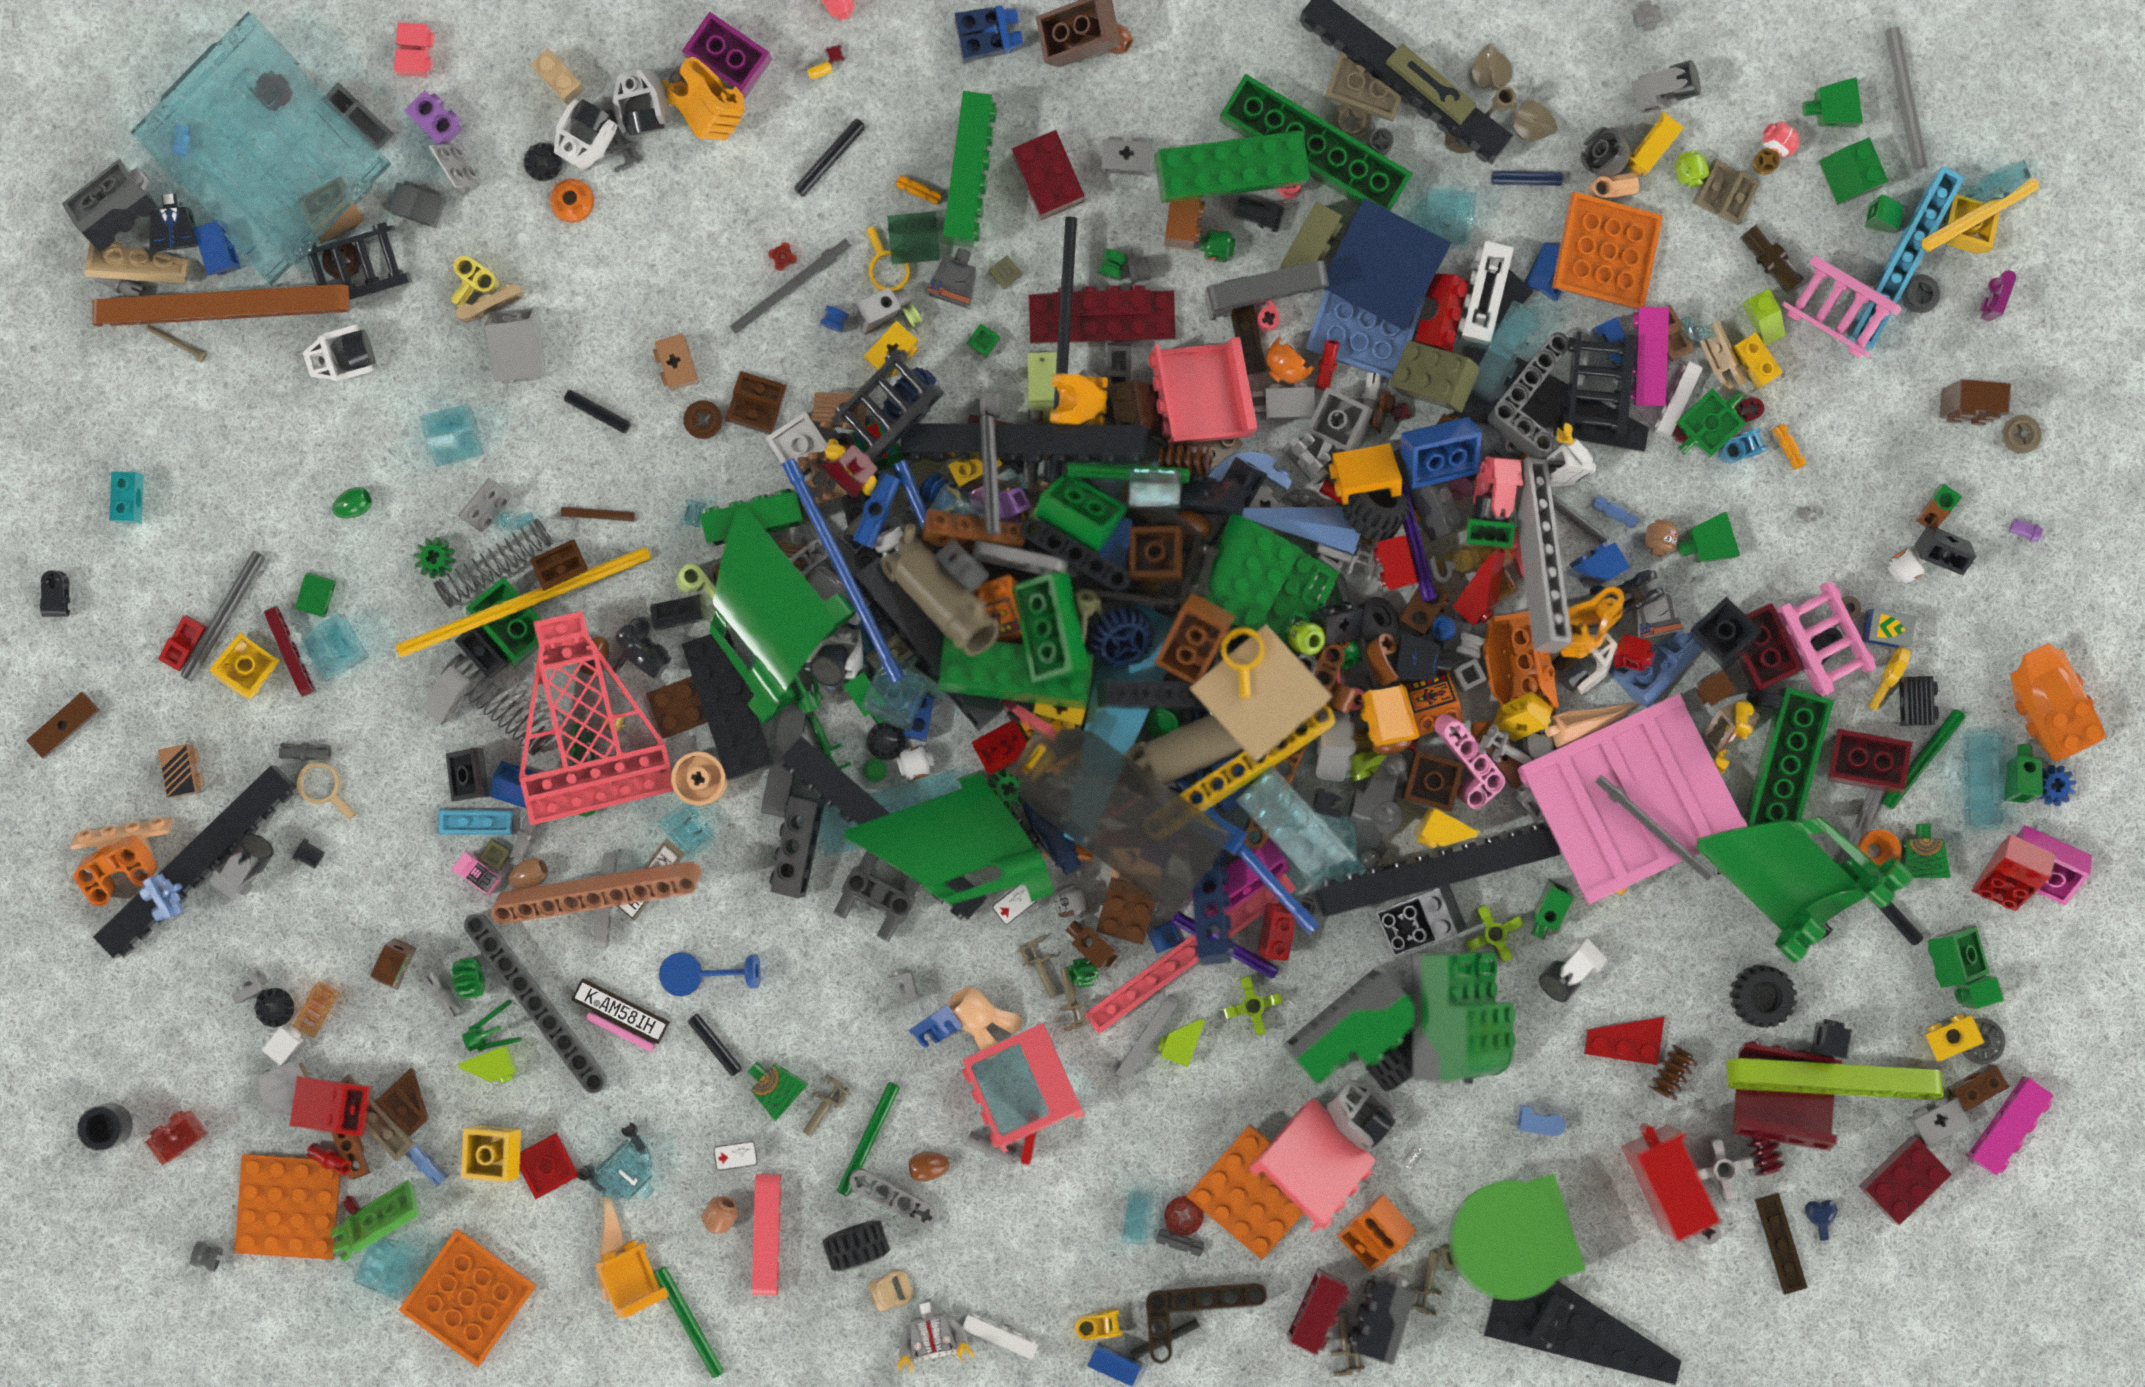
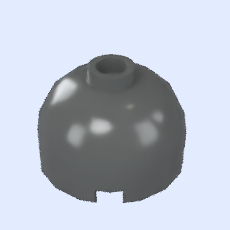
M1601 127L1594 131L1584 143L1587 146L1585 153L1581 151V162L1585 169L1595 175L1606 177L1615 176L1626 167L1631 155L1629 141L1620 131L1612 127L1609 129Z

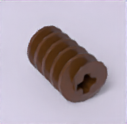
M1173 444L1169 445L1168 451H1165L1164 445H1162L1159 452V467L1189 469L1190 476L1192 477L1198 474L1200 477H1206L1212 468V448L1208 446L1206 453H1203L1202 447L1198 446L1196 453H1194L1192 445L1188 446L1186 452H1184L1183 445H1179L1177 452H1175Z
M1672 1044L1676 1053L1667 1052V1056L1671 1061H1662L1666 1070L1657 1069V1073L1661 1078L1653 1077L1652 1081L1656 1087H1648L1668 1099L1677 1100L1678 1097L1673 1091L1683 1090L1678 1083H1687L1688 1080L1683 1074L1692 1075L1693 1072L1688 1066H1697L1698 1063L1693 1059V1055Z

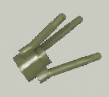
M1088 590L1074 595L1076 609L1082 616L1081 633L1084 643L1087 617L1093 615L1096 610L1098 620L1100 621L1101 614H1103L1101 598Z

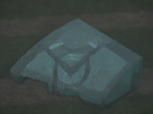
M2021 160L2000 167L1980 178L1981 182L1979 184L1966 186L1961 189L1963 196L1978 200L2003 199L2029 180L2031 175L2025 161Z

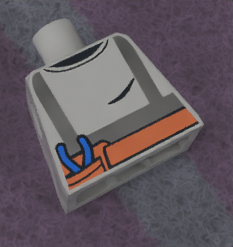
M886 288L857 302L853 316L863 334L866 335L898 317L901 306L910 302L909 295L905 289L893 294L890 288Z
M1655 581L1642 585L1645 593L1656 589ZM1670 593L1664 594L1658 600L1645 605L1639 610L1637 608L1633 609L1634 637L1646 639L1685 629Z

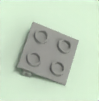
M455 144L428 146L457 192H461L464 195L470 191L469 186L480 185L476 179V172L468 166L464 160V153L458 146H455Z
M488 478L460 511L458 516L482 533L485 528L492 524L493 519L500 510L508 505L513 495L500 484Z

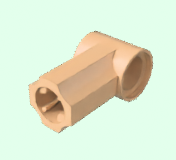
M1636 173L1611 177L1601 176L1589 184L1587 193L1589 196L1604 200L1636 195L1639 193L1638 177ZM1597 184H1602L1605 187L1604 195L1597 192Z

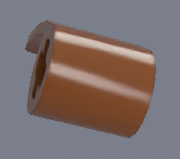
M1386 633L1368 643L1364 649L1372 673L1381 686H1387L1398 679V675L1387 659L1388 656L1396 651L1397 644L1395 639Z
M1334 682L1330 690L1332 698L1325 705L1348 714L1357 690Z

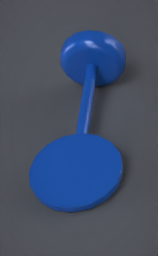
M679 952L667 957L662 963L659 972L660 982L664 989L672 995L681 997L690 995L697 990L702 977L745 975L746 984L751 989H758L761 981L760 960L757 954L747 956L744 969L702 970L700 963L695 957L688 953Z

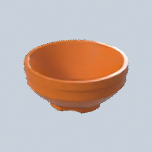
M571 178L562 180L555 185L551 192V209L562 221L568 223L580 222L588 217L593 209V192L581 180ZM573 191L576 193L577 200L574 204L567 205L564 203L563 196L566 192Z
M1871 830L1865 833L1857 844V848L1877 865L1892 857H1895L1898 861L1901 858L1900 842L1893 833L1887 830ZM1875 843L1878 845L1880 852L1877 857L1871 858L1868 855V847Z

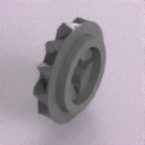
M1919 274L1912 276L1901 295L1903 306H1906L1911 312L1920 314L1934 309L1940 300V288L1937 282L1927 275ZM1918 287L1921 288L1922 292L1930 293L1922 298L1921 303L1918 297L1911 296V294L1918 291Z

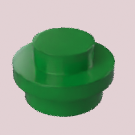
M871 758L863 766V775L870 782H880L887 774V766L879 758Z

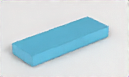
M439 810L438 834L513 835V810Z

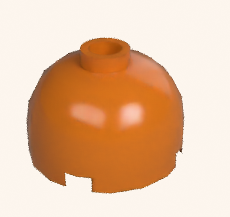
M1278 337L1272 343L1266 355L1267 364L1271 369L1269 374L1278 383L1281 380L1289 384L1302 382L1314 371V368L1310 366L1307 369L1305 365L1308 362L1290 345L1285 343L1282 346L1280 343L1283 339Z

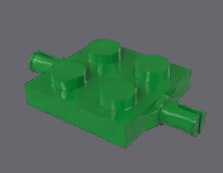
M1711 388L1675 422L1685 432L1687 437L1677 447L1678 450L1681 451L1687 445L1681 452L1685 455L1695 445L1709 458L1714 455L1746 424L1735 409V406L1745 398L1744 395L1739 396L1741 392L1736 391L1727 400Z

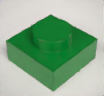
M980 323L968 340L967 345L987 358L1001 337Z

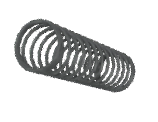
M538 518L533 520L539 533L530 522L528 523L537 538L540 549L529 538L523 528L520 527L525 539L529 543L532 554L524 547L515 533H512L518 546L521 548L524 559L515 551L508 540L504 538L510 551L513 553L516 564L511 561L499 544L496 543L505 559L508 570L500 563L491 549L488 548L489 553L497 564L500 575L480 553L492 580L481 570L473 558L471 560L480 573L483 584L477 580L467 565L463 564L472 578L476 590L467 583L457 568H455V571L464 583L467 595L457 586L450 574L447 573L448 578L456 588L459 600L454 597L441 579L439 581L436 580L433 585L447 607H454L452 598L461 603L460 593L469 598L468 587L477 593L476 582L480 586L485 587L484 577L488 581L493 582L494 577L491 570L494 574L501 577L502 571L500 566L505 571L510 572L508 561L513 566L518 567L516 556L526 562V555L523 549L530 556L534 557V550L531 544L541 552L543 548L540 540L549 547L551 544L553 545L552 538Z
M462 654L455 656L443 669L441 675L450 666H453L455 669L458 668L466 660V657ZM473 663L469 664L466 667V669L462 672V675H464L471 669ZM480 669L471 676L470 682L480 673ZM484 676L477 686L469 693L464 694V696L470 695V703L478 700L476 708L481 709L485 707L484 715L492 713L491 721L500 719L498 728L507 725L505 733L510 734L514 732L512 739L518 740L521 738L520 746H524L522 741L525 738L526 731L517 738L514 737L521 725L528 719L529 713L519 725L507 732L510 724L521 713L523 707L515 713L512 719L501 726L502 719L516 704V701H513L499 717L493 719L496 711L507 700L509 694L494 709L486 713L489 704L502 691V688L498 689L488 702L478 707L483 696L493 687L495 682H492L479 697L471 701L477 688L487 679ZM538 719L532 723V728L538 722ZM542 726L537 733L542 732L545 726ZM552 734L541 736L529 751L535 738L530 739L528 753L531 756L537 754L549 741Z

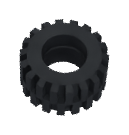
M1389 488L1349 495L1348 504L1343 505L1342 512L1344 513V519L1348 521V525L1351 528L1355 529V532L1364 535L1368 539L1372 538L1376 541L1381 539L1383 541L1388 538L1391 539L1397 534L1410 512V503L1406 499L1405 493L1402 492L1401 496L1392 497Z
M1754 965L1752 968L1747 967L1743 970L1742 974L1739 973L1736 976L1737 980L1731 984L1733 992L1729 993V997L1733 1000L1730 1003L1732 1008L1736 1010L1735 1014L1741 1017L1742 1021L1762 1028L1779 1026L1778 1023L1786 1022L1788 1015L1793 1014L1794 1011L1791 1009L1793 1005L1796 1006L1797 1001L1794 1000L1797 991L1793 989L1794 983L1787 978L1788 975L1785 972H1781L1780 969L1775 967ZM1760 982L1770 983L1776 993L1774 1004L1765 1011L1757 1010L1751 1001L1752 990Z
M1413 1029L1408 1030L1402 1036L1404 1040L1394 1049L1391 1047L1387 1048L1383 1052L1385 1056L1378 1063L1366 1065L1367 1071L1385 1092L1399 1087L1413 1076Z
M876 1220L842 1229L827 1236L822 1241L832 1271H843L867 1264L885 1256L890 1251L882 1223Z

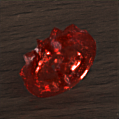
M1180 1196L1172 1199L1166 1206L1164 1218L1167 1227L1173 1233L1187 1236L1195 1233L1201 1227L1204 1213L1187 1196ZM1189 1206L1188 1215L1194 1220L1185 1219L1178 1225L1180 1216L1174 1211L1183 1212Z

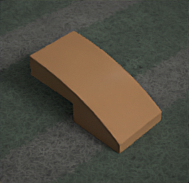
M1669 305L1667 306L1669 307L1667 355L1670 361L1673 362L1692 353L1694 347L1683 331L1680 319L1672 306Z

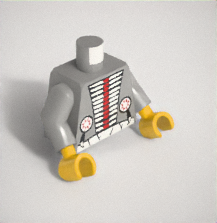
M931 1300L917 1304L920 1317L911 1319L910 1324L904 1328L899 1342L900 1360L897 1366L900 1374L901 1368L905 1365L909 1366L911 1374L913 1372L912 1363L957 1353L959 1359L964 1362L962 1358L964 1352H969L971 1358L974 1357L973 1351L968 1346L969 1343L964 1329L952 1316H946L945 1312L934 1314Z

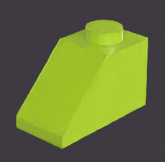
M1770 288L1748 298L1742 303L1765 346L1786 336L1781 310Z
M1198 1018L1168 1032L1167 1037L1162 1036L1157 1050L1161 1051L1160 1057L1188 1067L1205 1020Z
M508 1045L457 1063L460 1069L488 1082L498 1080L499 1084L513 1080L512 1074L518 1072Z

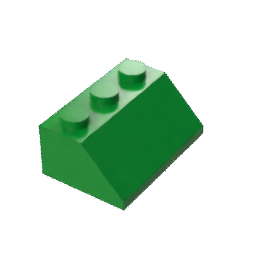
M1065 472L1041 494L1034 517L1097 553L1109 542L1125 516L1128 507L1077 477L1067 476V472Z
M502 577L466 607L467 616L518 597L520 594ZM528 607L478 628L510 664L516 668L539 647L534 622L542 619L531 607Z

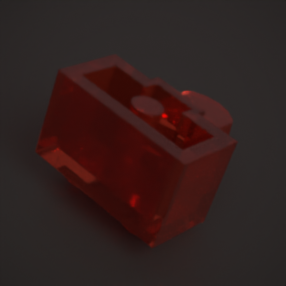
M192 1110L186 1112L178 1111L169 1118L171 1123L165 1127L160 1125L149 1133L151 1137L145 1143L161 1165L168 1164L208 1134Z

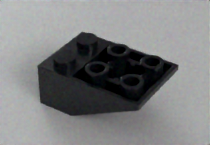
M1450 885L1428 890L1375 912L1393 957L1458 935L1467 929Z

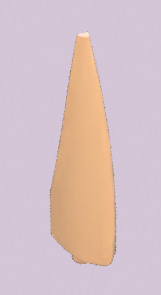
M1631 702L1605 708L1571 710L1552 716L1551 726L1545 728V733L1548 737L1552 736L1556 747H1560L1607 727L1637 708L1640 704Z
M607 1188L603 1192L604 1226L599 1261L602 1260L601 1256L613 1250L617 1253L623 1250L622 1245H624L619 1220ZM598 1273L599 1289H602V1300H609Z

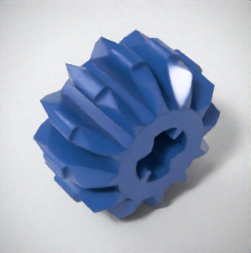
M2048 765L2047 770L2042 768L2043 794L2037 799L2045 798V805H2051L2053 802L2055 806H2060L2062 801L2069 802L2068 794L2073 795L2076 793L2074 789L2070 788L2071 785L2077 783L2075 780H2069L2073 773L2071 771L2065 772L2064 766L2056 768L2054 765ZM2058 782V787L2052 789L2051 784Z

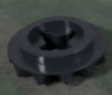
M538 142L530 146L524 154L523 166L531 178L537 181H548L556 177L560 172L562 158L554 153L553 145ZM536 154L541 155L543 158L548 157L546 162L549 169L543 165H536L539 162Z
M884 721L878 725L875 724L870 729L866 743L874 757L881 760H892L898 757L901 751L904 750L906 738L904 737L903 730L897 724ZM884 730H886L889 738L897 739V741L889 743L888 752H886L884 744L875 743V741L883 738Z
M270 988L263 991L256 998L254 1007L257 1015L256 1018L263 1025L273 1028L285 1025L294 1013L292 997L288 992L280 988ZM278 1000L277 1008L281 1012H273L269 1016L270 1007L265 1003L273 1004Z

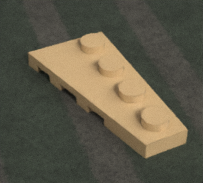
M116 241L99 252L90 242L84 271L85 277L186 284L189 262L187 259L157 252L155 255L150 254L140 247H135L134 249L123 247L122 243Z

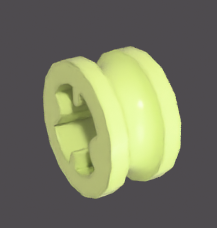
M911 303L908 309L902 308V311L912 328H914L917 322L922 323L923 320L913 303Z

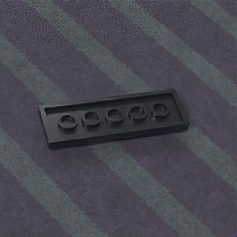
M727 628L724 638L736 652L732 637ZM709 634L681 644L727 781L729 782L774 766L775 764L760 720L748 706L752 699L748 685L713 635Z

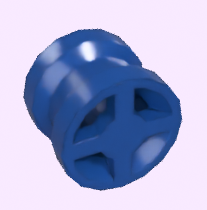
M827 305L825 308V318L821 319L820 325L842 333L844 329L843 323L848 319L849 314Z

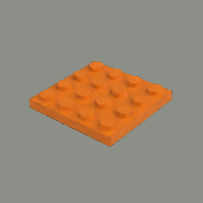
M1572 192L1570 194L1552 288L1638 310V307H1645L1663 215Z
M1249 1123L1186 1197L1263 1260L1304 1212L1264 1171L1255 1175L1249 1169L1271 1143V1140Z
M242 1154L234 1253L333 1260L335 1255L333 1245L336 1242V1237L332 1238L330 1231L337 1226L341 1174L332 1169L323 1168L319 1162L310 1158Z
M457 1228L398 1311L473 1365L479 1367L537 1285Z

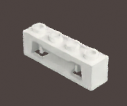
M1485 241L1482 247L1478 246L1474 261H1478L1476 271L1472 270L1469 284L1473 285L1471 294H1466L1463 308H1467L1465 318H1460L1457 331L1461 332L1460 339L1487 346L1490 344L1514 247ZM1486 261H1490L1487 270H1484ZM1499 262H1502L1500 271L1494 278L1486 314L1478 313L1475 317V323H1472L1473 314L1479 306L1486 273L1495 274L1498 270ZM1486 316H1488V320H1487V324H1486V328H1485V327H1483V325H1484V321H1485V319H1486Z

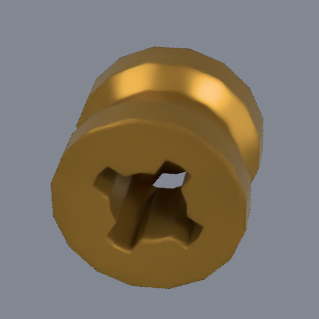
M1771 148L1762 149L1753 158V169L1760 175H1769L1778 168L1780 156Z

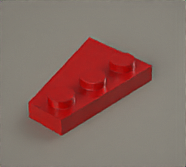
M1665 1017L1587 1029L1584 1054L1658 1065Z

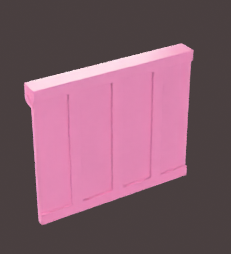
M1680 693L1524 764L1517 770L1522 783L1526 787H1530L1588 905L1684 861L1618 802L1614 803L1608 797L1609 794L1595 783V780L1600 775L1605 777L1615 787L1619 786L1625 792L1624 795L1693 856L1701 853L1696 848L1697 838L1747 826L1708 752Z

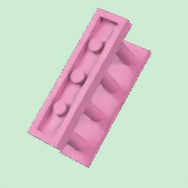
M1814 255L1809 263L1815 268L1813 271L1814 276L1794 306L1786 302L1783 303L1782 306L1788 310L1786 315L1796 321L1802 318L1849 347L1847 351L1859 359L1862 355L1870 358L1872 354L1864 349L1865 345L1884 316H1888L1891 313L1897 317L1902 308L1894 301ZM1830 277L1835 280L1833 284L1835 287L1813 319L1802 311L1822 280ZM1849 288L1856 292L1854 296L1856 299L1835 331L1822 323L1843 291L1846 292ZM1868 301H1871L1877 305L1875 307L1877 311L1857 341L1853 343L1843 337L1864 303L1867 304Z
M1832 581L1819 585L1822 594L1797 607L1787 603L1775 608L1817 696H1825L1835 691L1832 686L1834 681L1861 668L1863 673L1877 669L1874 664L1873 654L1866 649L1841 600V592ZM1827 602L1833 616L1808 629L1803 628L1799 621L1800 616ZM1838 624L1845 637L1819 651L1814 650L1810 643L1811 638ZM1850 646L1856 659L1830 673L1825 672L1821 664L1822 660Z

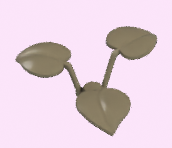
M1491 43L1485 46L1476 57L1472 67V77L1478 87L1482 89L1492 87L1493 91H1497L1492 100V107L1485 114L1490 116L1496 109L1506 111L1511 107L1513 114L1518 116L1513 123L1514 130L1520 138L1526 141H1537L1555 133L1558 129L1557 124L1551 113L1542 104L1531 100L1524 101L1520 105L1519 112L1517 111V103L1514 102L1516 98L1514 90L1504 86L1512 77L1511 63ZM1445 133L1444 146L1446 149L1459 154L1473 152L1470 148L1461 146L1450 133Z

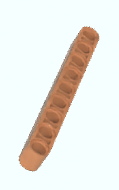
M682 862L505 891L498 895L491 911V917L498 923L507 924L687 895L696 890L702 871L700 866L694 862Z

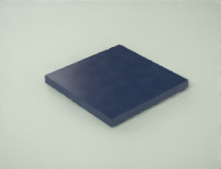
M1364 198L1326 271L1329 286L1324 289L1406 331L1451 242Z

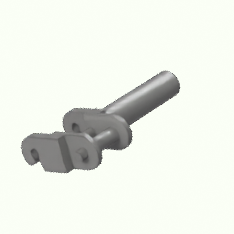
M1317 543L1315 552L1348 563L1347 567L1349 569L1346 570V574H1351L1354 563L1357 562L1366 565V573L1368 575L1365 576V580L1369 581L1371 579L1375 562H1372L1373 558H1375L1373 549L1368 552L1362 550L1361 545H1357L1355 553L1352 555L1351 553ZM1359 554L1367 556V562L1359 560Z
M1496 725L1489 728L1487 735H1483L1478 747V752L1484 755L1486 754L1484 747L1490 748L1491 744L1495 745L1492 759L1495 762H1500L1501 758L1498 755L1502 756L1504 754L1523 764H1527L1532 760L1529 755L1506 744L1509 733L1507 731L1499 732Z

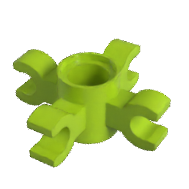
M1486 905L1477 908L1476 912L1484 927L1481 935L1465 942L1468 950L1472 952L1489 943L1495 946L1502 962L1512 959L1513 957L1504 941L1508 932L1524 925L1520 916H1515L1499 924L1494 922ZM1492 927H1497L1500 930V937L1492 941L1488 936V932Z
M1250 976L1242 977L1240 981L1245 997L1241 1004L1223 1008L1225 1018L1228 1019L1245 1013L1252 1019L1255 1034L1257 1036L1265 1034L1266 1030L1261 1014L1265 1007L1283 1003L1281 993L1260 998L1254 992ZM1250 999H1257L1260 1003V1007L1256 1012H1249L1246 1008V1004Z

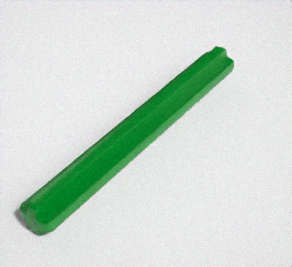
M1069 462L1067 465V476L1173 483H1188L1190 478V471L1186 468Z
M1958 709L1951 712L1909 765L1903 794L1888 792L1882 800L1884 806L1889 809L1895 808L1966 718L1963 712Z
M892 1082L887 1084L837 1188V1192L841 1195L849 1196L852 1190L849 1183L850 1174L854 1170L863 1167L898 1094L900 1087Z
M665 1266L656 1270L654 1275L659 1285L665 1287L668 1301L711 1377L716 1378L723 1374L724 1369Z

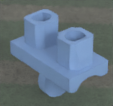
M162 873L143 881L144 886L139 890V893L143 900L149 901L153 899L157 907L152 909V915L156 921L166 920L184 912L179 903L181 899L177 893L182 889L180 883L173 886L170 880L165 879Z

